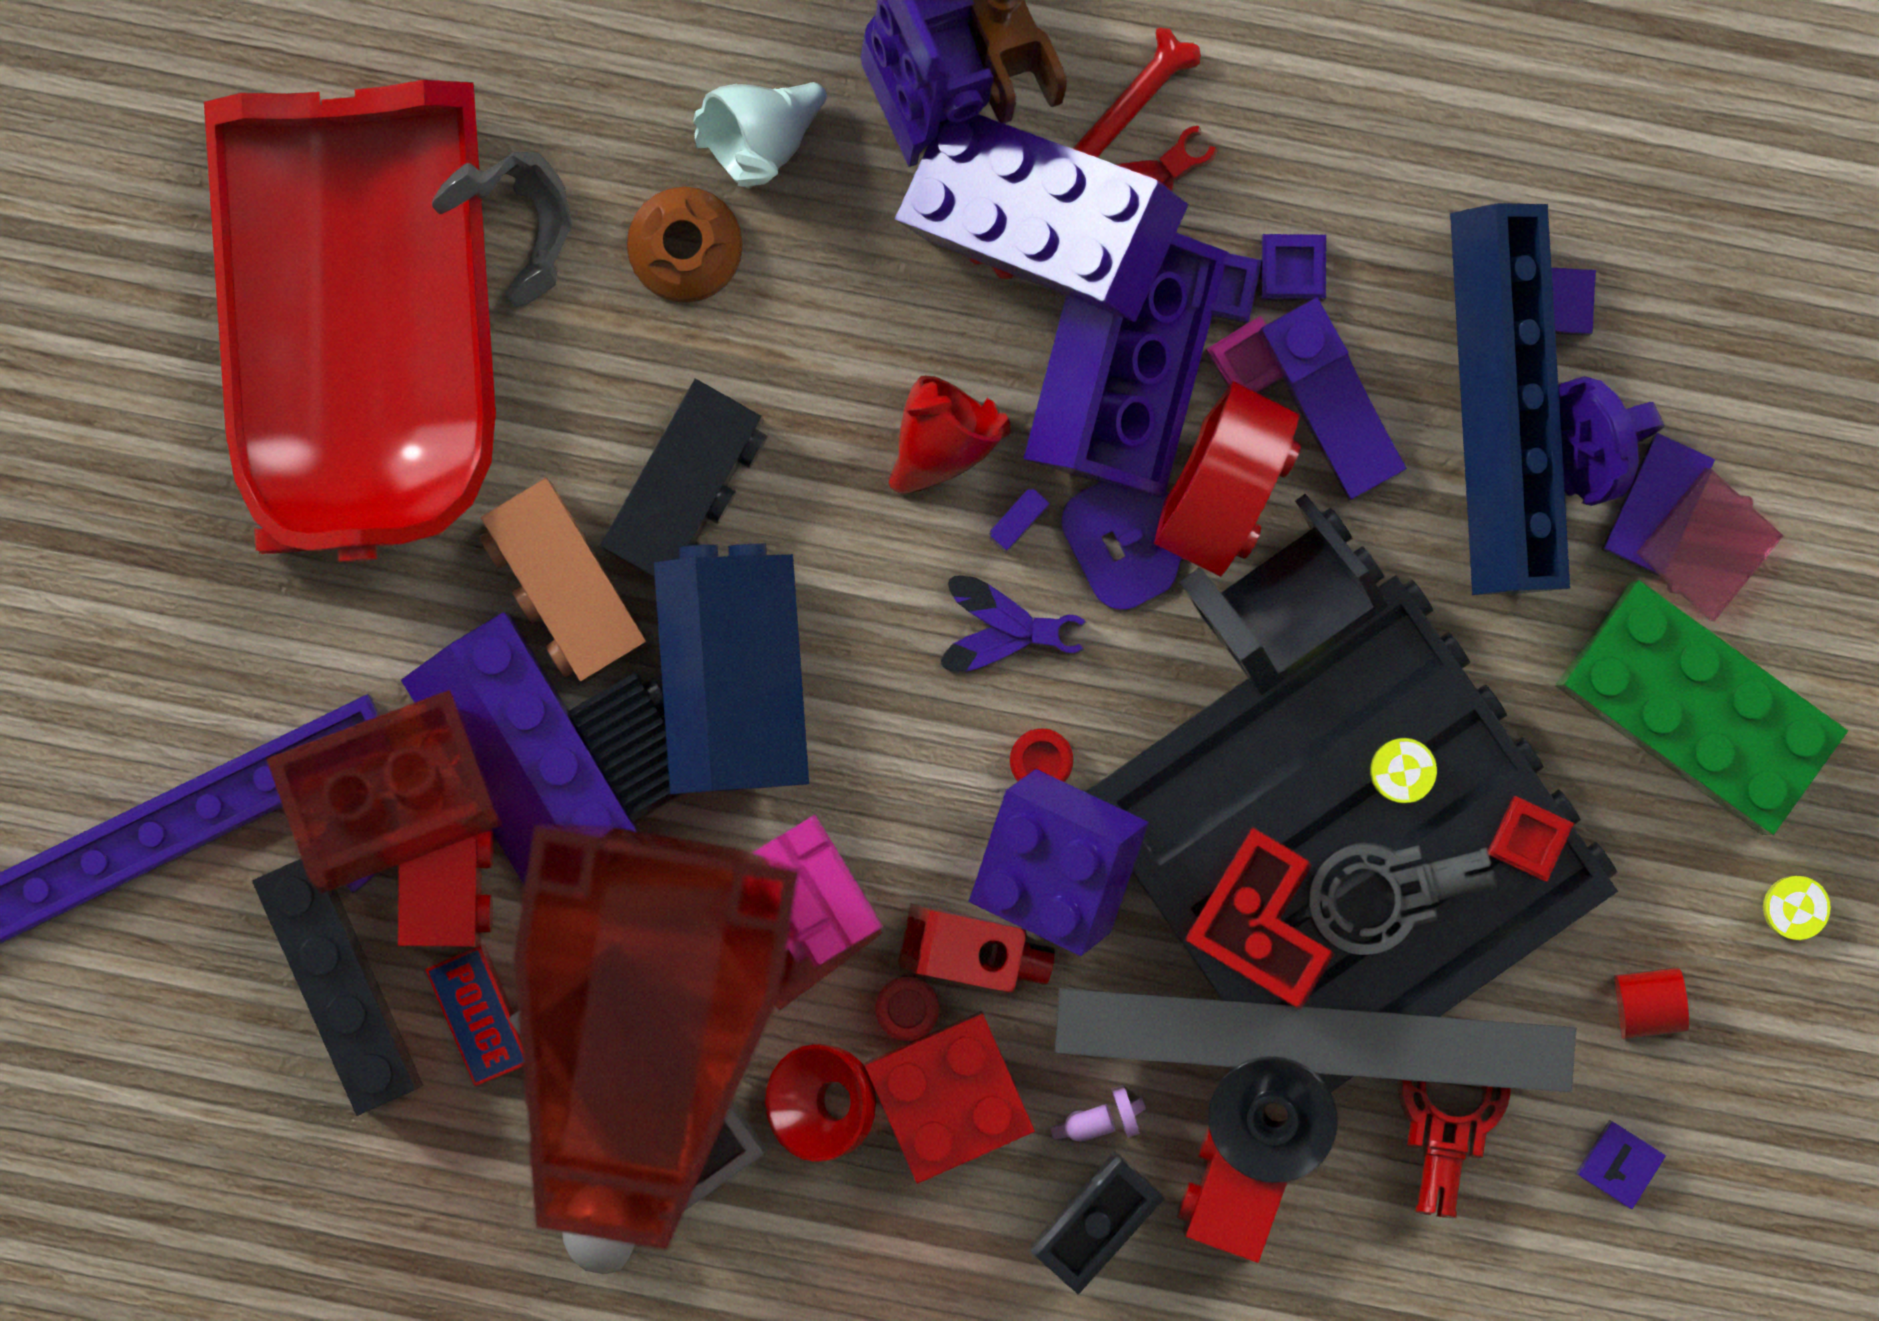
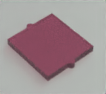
M1705 468L1637 551V554L1668 582L1667 590L1670 593L1681 594L1710 621H1715L1782 539L1783 535L1752 507L1753 499L1750 496L1739 495L1711 468Z

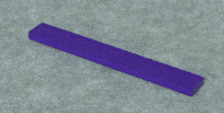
M366 694L0 872V944L396 753L397 750L371 696Z

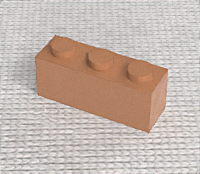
M545 477L480 517L488 529L486 533L479 536L481 543L498 569L509 564L521 586L513 590L512 593L529 621L534 623L542 618L555 640L545 645L564 678L575 673L580 682L586 683L650 644L559 493L548 478Z

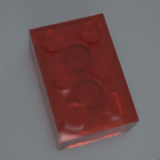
M450 690L266 758L308 878L321 894L503 825L463 714Z

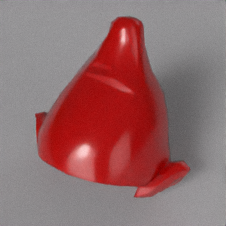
M920 376L913 384L904 408L899 436V455L888 480L889 486L899 494H910L938 485L964 473L981 462L1001 439L1011 434L1009 418L1005 413H1000L998 406L989 398L981 405L970 395L945 380L935 376Z

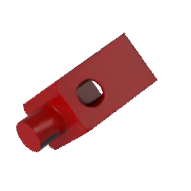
M911 903L898 966L916 974L1013 993L1017 979L1043 985L1048 984L1053 970L1055 949L1054 947L1025 942L1026 930L1011 924ZM986 942H989L992 945V955L986 963H980L979 951Z

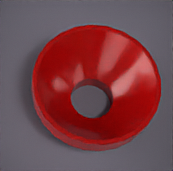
M825 1044L801 1046L785 1055L771 1073L765 1097L767 1119L779 1143L791 1154L803 1160L813 1162L835 1160L854 1151L869 1134L875 1119V1088L866 1068L852 1053L840 1047ZM834 1082L841 1083L846 1087L851 1101L848 1113L840 1120L828 1113L824 1101L827 1088Z

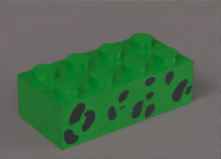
M1640 580L1628 583L1555 685L1559 690L1761 835H1774L1849 731Z

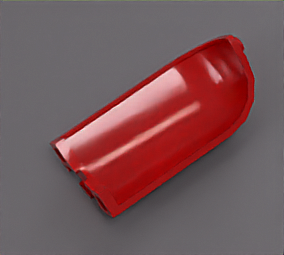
M418 80L383 87L354 89L355 97L321 99L322 105H320V92L238 93L204 102L225 433L234 481L253 520L280 545L310 551L337 550L338 562L377 560V547L401 545L442 534L473 505L491 466L496 407L482 198L474 195L442 215L438 214L432 207V200L440 186L466 163H471L480 171L474 82Z

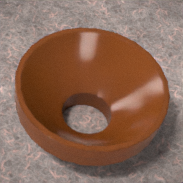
M693 187L670 188L651 197L635 214L628 230L627 238L628 258L635 275L641 283L655 295L669 301L681 303L702 301L715 295L727 286L736 274L743 248L741 229L735 215L726 203L710 192ZM675 223H691L702 234V245L699 251L689 259L674 258L664 248L665 233Z

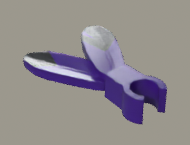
M962 575L953 576L949 579V591L955 601L965 610L993 627L971 634L953 643L941 659V665L945 669L959 672L976 670L1001 660L1025 648L1030 643L1055 646L1069 654L1084 650L1080 644L1066 646L1059 638L1060 629L1064 624L1075 622L1083 626L1086 621L1077 615H1065L1059 619L1034 617L1033 621V618L1027 611L988 583L975 577Z

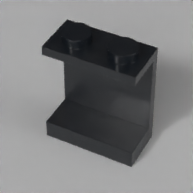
M1306 494L1295 500L1311 530L1223 592L1217 589L1201 567L1180 581L1200 617L1261 695L1388 607L1376 585L1377 582L1384 578V575L1375 560L1363 546L1353 552L1346 544L1353 538L1336 512L1329 508L1321 513Z

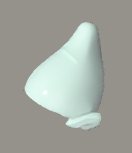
M815 82L780 89L747 84H732L718 87L706 94L702 108L695 111L693 121L697 127L695 131L697 149L709 147L719 163L726 169L733 180L738 183V186L750 189L755 185L766 184L778 174V169L800 147L804 133L814 120L821 106L826 102V91L822 85Z

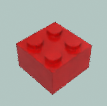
M983 1011L977 1012L865 1063L868 1075L917 1184L1035 1132L1032 1121Z

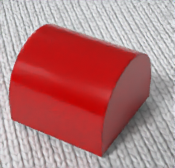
M1680 968L1614 975L1622 1039L1686 1032L1689 1030L1687 992Z

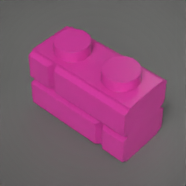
M813 815L747 855L754 867L745 872L744 875L763 906L773 901L776 902L788 922L778 928V931L797 962L809 957L814 967H817L883 926L816 815Z

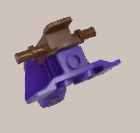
M878 0L876 15L870 20L865 29L860 56L862 67L908 167L918 164L920 153L937 138L939 125L942 121L949 120L956 123L968 120L977 115L988 105V102L1001 124L1012 121L1016 107V94L1009 77L1024 72H1031L1035 76L1050 107L1063 103L1067 88L1065 71L1047 33L1036 26L1024 0Z

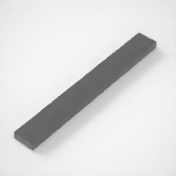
M1059 988L1054 1053L1236 1067L1245 1061L1258 1057L1276 1056L1294 1060L1305 1065L1313 1072L1321 1074L1572 1092L1576 1027L1303 1006L1300 1010L1293 1005Z

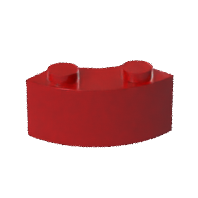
M1232 381L1203 420L1188 462L1176 484L1164 500L1154 544L1219 577H1222L1236 556L1246 559L1254 549L1260 536L1261 525L1256 522L1272 493L1278 477L1285 478L1299 456L1301 444L1294 441L1293 438L1300 414Z

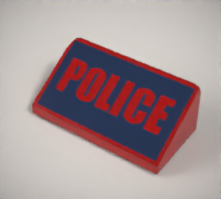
M485 944L425 969L474 1087L534 1061L529 1047L508 1019L514 1015V1012Z

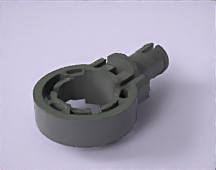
M1357 843L1346 846L1333 853L1320 866L1313 879L1310 889V909L1313 920L1322 935L1330 943L1344 951L1361 955L1384 952L1399 944L1413 927L1438 921L1436 907L1409 914H1403V910L1430 905L1440 900L1480 890L1496 889L1497 885L1493 870L1473 875H1466L1465 873L1490 866L1491 859L1488 849L1485 847L1481 848L1480 851L1435 862L1421 863L1393 871L1391 866L1422 859L1420 846L1398 851L1375 843ZM1360 855L1363 861L1355 862L1345 867L1343 871L1346 875L1358 869L1374 870L1383 875L1390 882L1394 890L1395 907L1391 917L1377 927H1363L1360 930V936H1373L1382 933V940L1354 941L1344 937L1331 926V922L1335 920L1342 929L1351 933L1354 927L1351 922H1347L1342 917L1336 904V890L1338 885L1341 884L1342 878L1338 875L1334 878L1329 888V893L1322 891L1327 874L1343 859ZM1368 856L1381 857L1385 860V864L1370 861ZM1416 880L1420 881L1422 891L1410 894L1403 892L1402 884ZM1322 900L1328 902L1330 916L1324 914ZM1398 921L1401 923V927L1394 934L1390 935L1387 933V929L1394 922Z

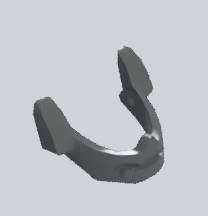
M513 152L486 171H479L471 163H466L440 186L432 200V207L438 214L442 215L474 195L478 198L486 197L504 174L516 178L513 189L518 195L527 196L534 200L538 212V235L529 263L517 275L505 292L511 304L516 308L527 305L556 285L558 271L554 262L572 228L565 186L551 165L538 152Z

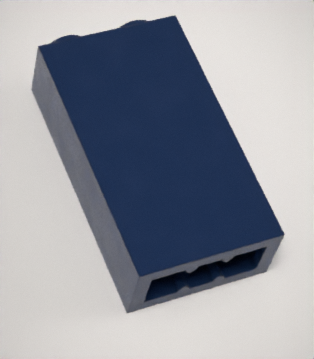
M766 543L728 546L729 556H718V545L708 544L679 547L680 559L654 562L670 794L808 785L809 770L793 554L767 555Z

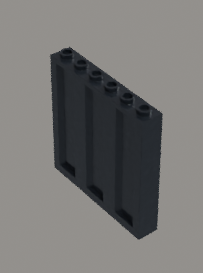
M1395 575L1378 586L1388 605L1387 608L1263 695L1260 694L1249 678L1245 679L1085 791L1149 822L1132 873L1221 1000L1292 1005L1185 940L1252 828L1308 860L1312 865L1280 918V921L1334 953L1333 958L1305 1002L1304 1006L1440 1017L1618 892L1610 880L1618 872L1608 855L1597 842L1587 847L1577 831L1572 827L1547 882L1490 856V866L1465 873L1466 875H1473L1493 870L1497 885L1496 889L1480 890L1440 900L1430 905L1403 910V914H1409L1436 907L1438 921L1413 927L1399 944L1384 952L1361 955L1344 951L1330 943L1317 928L1310 909V889L1313 879L1320 866L1333 853L1346 846L1357 843H1375L1395 851L1420 846L1422 859L1391 866L1393 871L1421 863L1435 862L1480 851L1481 848L1485 847L1489 849L1513 796H1517L1573 822L1574 825L1581 821L1578 813L1560 789L1550 794L1536 773L1542 770L1544 766L1529 743L1523 737L1513 742L1499 721L1506 717L1507 713L1491 689L1486 684L1476 689L1463 668L1470 664V660L1450 632L1440 637L1428 621L1426 616L1434 611L1433 607L1412 579L1403 585L1398 576ZM1408 738L1422 743L1430 750L1436 762L1437 775L1433 787L1424 797L1414 802L1398 803L1386 799L1376 790L1371 779L1370 767L1375 753L1382 745L1395 739ZM1354 855L1338 862L1327 874L1322 887V891L1329 893V888L1337 875L1342 878V882L1336 890V904L1342 917L1347 922H1351L1354 927L1351 933L1342 929L1335 920L1331 922V926L1344 937L1354 941L1382 940V933L1373 936H1360V930L1363 927H1377L1391 917L1395 907L1394 890L1390 882L1374 870L1358 869L1346 875L1343 871L1345 867L1352 863L1363 861L1360 855ZM1368 856L1370 861L1385 864V860L1381 857ZM1419 880L1402 884L1405 894L1422 891ZM1322 900L1324 914L1330 916L1328 902ZM1398 921L1394 922L1387 929V933L1390 935L1394 934L1401 927V923ZM1316 1073L1326 1084L1330 1092H1333L1354 1077Z

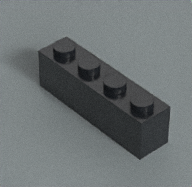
M319 853L309 854L252 880L356 1116L424 1086Z

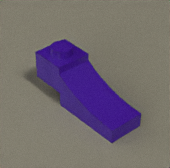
M1318 297L1263 326L1258 333L1289 387L1288 392L1349 501L1407 469L1372 405L1348 356L1345 345Z

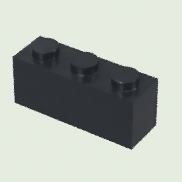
M695 378L600 546L655 577L654 562L680 559L679 547L701 545L696 540L708 519L719 524L736 494V491L728 487V484L739 464L750 469L768 438V435L759 431L764 422L763 417Z

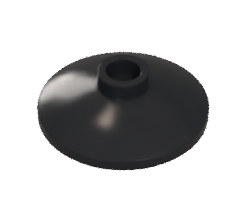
M1258 1057L1237 1065L1219 1082L1209 1106V1129L1212 1140L1221 1156L1240 1173L1263 1182H1288L1311 1173L1328 1156L1337 1134V1108L1326 1084L1315 1072L1305 1065L1283 1057ZM1271 1103L1280 1104L1286 1109L1288 1118L1283 1121H1274L1267 1116L1265 1107Z

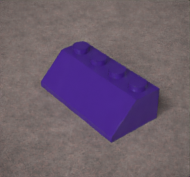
M1176 233L1136 322L1066 296L1024 460L1083 478L1158 497H1165L1213 314L1210 308L1212 301L1216 302L1225 268L1223 261L1225 255L1228 256V251ZM1197 257L1209 259L1211 262H1209L1200 307L1196 308V311L1187 310Z
M502 612L449 644L401 679L490 830L493 831V835L531 898L641 833L636 822H632L588 744L577 728L569 710L511 614Z

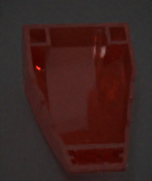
M535 825L513 958L515 980H517L518 1018L520 1041H522L524 1089L526 1106L528 1107L529 1149L537 1228L664 1250L668 1249L777 1002L782 987L799 877L798 868L738 848L611 826Z

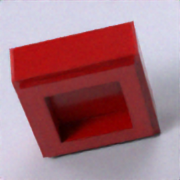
M1513 796L1488 849L1489 856L1547 882L1574 823L1517 796Z

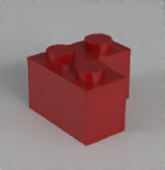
M1252 828L1185 940L1300 1010L1334 956L1332 951L1280 921V918L1312 867L1311 863Z

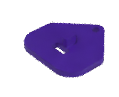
M1099 482L1079 492L1066 504L1061 520L1063 533L1094 594L1106 606L1118 610L1131 609L1164 593L1173 585L1182 558L1154 544L1163 503L1169 494L1168 492H1166L1163 498ZM1113 532L1125 555V557L1115 562L1102 539V536Z

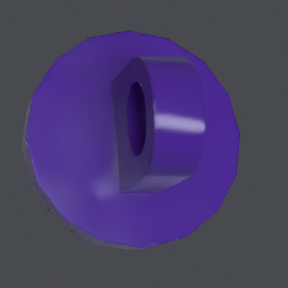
M1586 376L1558 384L1565 493L1568 496L1577 494L1584 499L1581 503L1589 506L1622 497L1634 483L1639 464L1638 443L1653 436L1665 427L1655 403L1648 402L1626 409L1618 395L1600 380Z

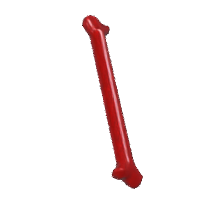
M1170 28L1156 29L1157 48L1154 58L1072 149L1098 158L1174 73L1179 70L1196 68L1200 64L1201 53L1199 46L1193 42H1179ZM969 258L970 261L975 265H987L977 260ZM992 267L999 279L1010 280L1014 276Z

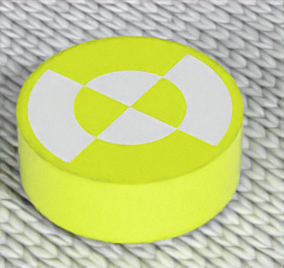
M1401 738L1389 741L1377 750L1371 762L1370 774L1374 787L1383 797L1393 802L1410 803L1421 799L1431 790L1435 783L1437 767L1432 753L1425 745L1413 739Z
M1788 876L1778 880L1769 888L1763 902V913L1769 927L1778 935L1788 939L1804 940L1817 935L1825 927L1830 916V900L1825 889L1815 880L1804 876Z

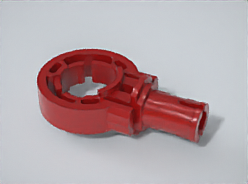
M1399 1079L1398 1092L1400 1104L1410 1122L1407 1146L1413 1148L1422 1146L1426 1116L1429 1119L1426 1140L1423 1146L1425 1160L1419 1200L1415 1212L1424 1215L1435 1214L1439 1190L1440 1195L1436 1217L1452 1219L1457 1217L1456 1206L1462 1165L1466 1159V1153H1468L1467 1145L1470 1125L1472 1124L1473 1127L1468 1157L1483 1158L1486 1134L1499 1123L1505 1114L1510 1100L1511 1088L1497 1087L1496 1100L1490 1102L1493 1086H1481L1483 1095L1478 1107L1470 1115L1453 1117L1442 1113L1430 1102L1426 1092V1081H1417L1416 1088L1412 1086V1080ZM1413 1095L1417 1096L1421 1110L1417 1108ZM1487 1107H1489L1491 1109V1113L1487 1117V1119L1483 1121L1481 1119V1114L1486 1110ZM1444 1126H1451L1453 1128L1451 1143L1442 1142Z

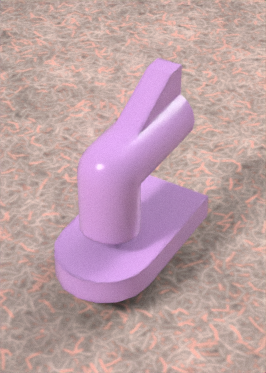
M1123 1085L1112 1088L1111 1091L1127 1138L1140 1134L1135 1116L1146 1109L1143 1098L1140 1097L1129 1101ZM1105 1104L1086 1111H1073L1066 1117L1064 1123L1052 1126L1050 1130L1054 1140L1070 1137L1073 1141L1085 1142L1115 1132V1125L1109 1107Z

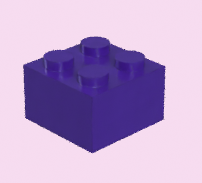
M1035 769L1005 791L969 903L1082 956L1111 933L1149 822Z

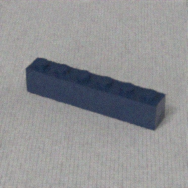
M1495 203L1450 213L1472 595L1524 594L1570 589L1548 204Z

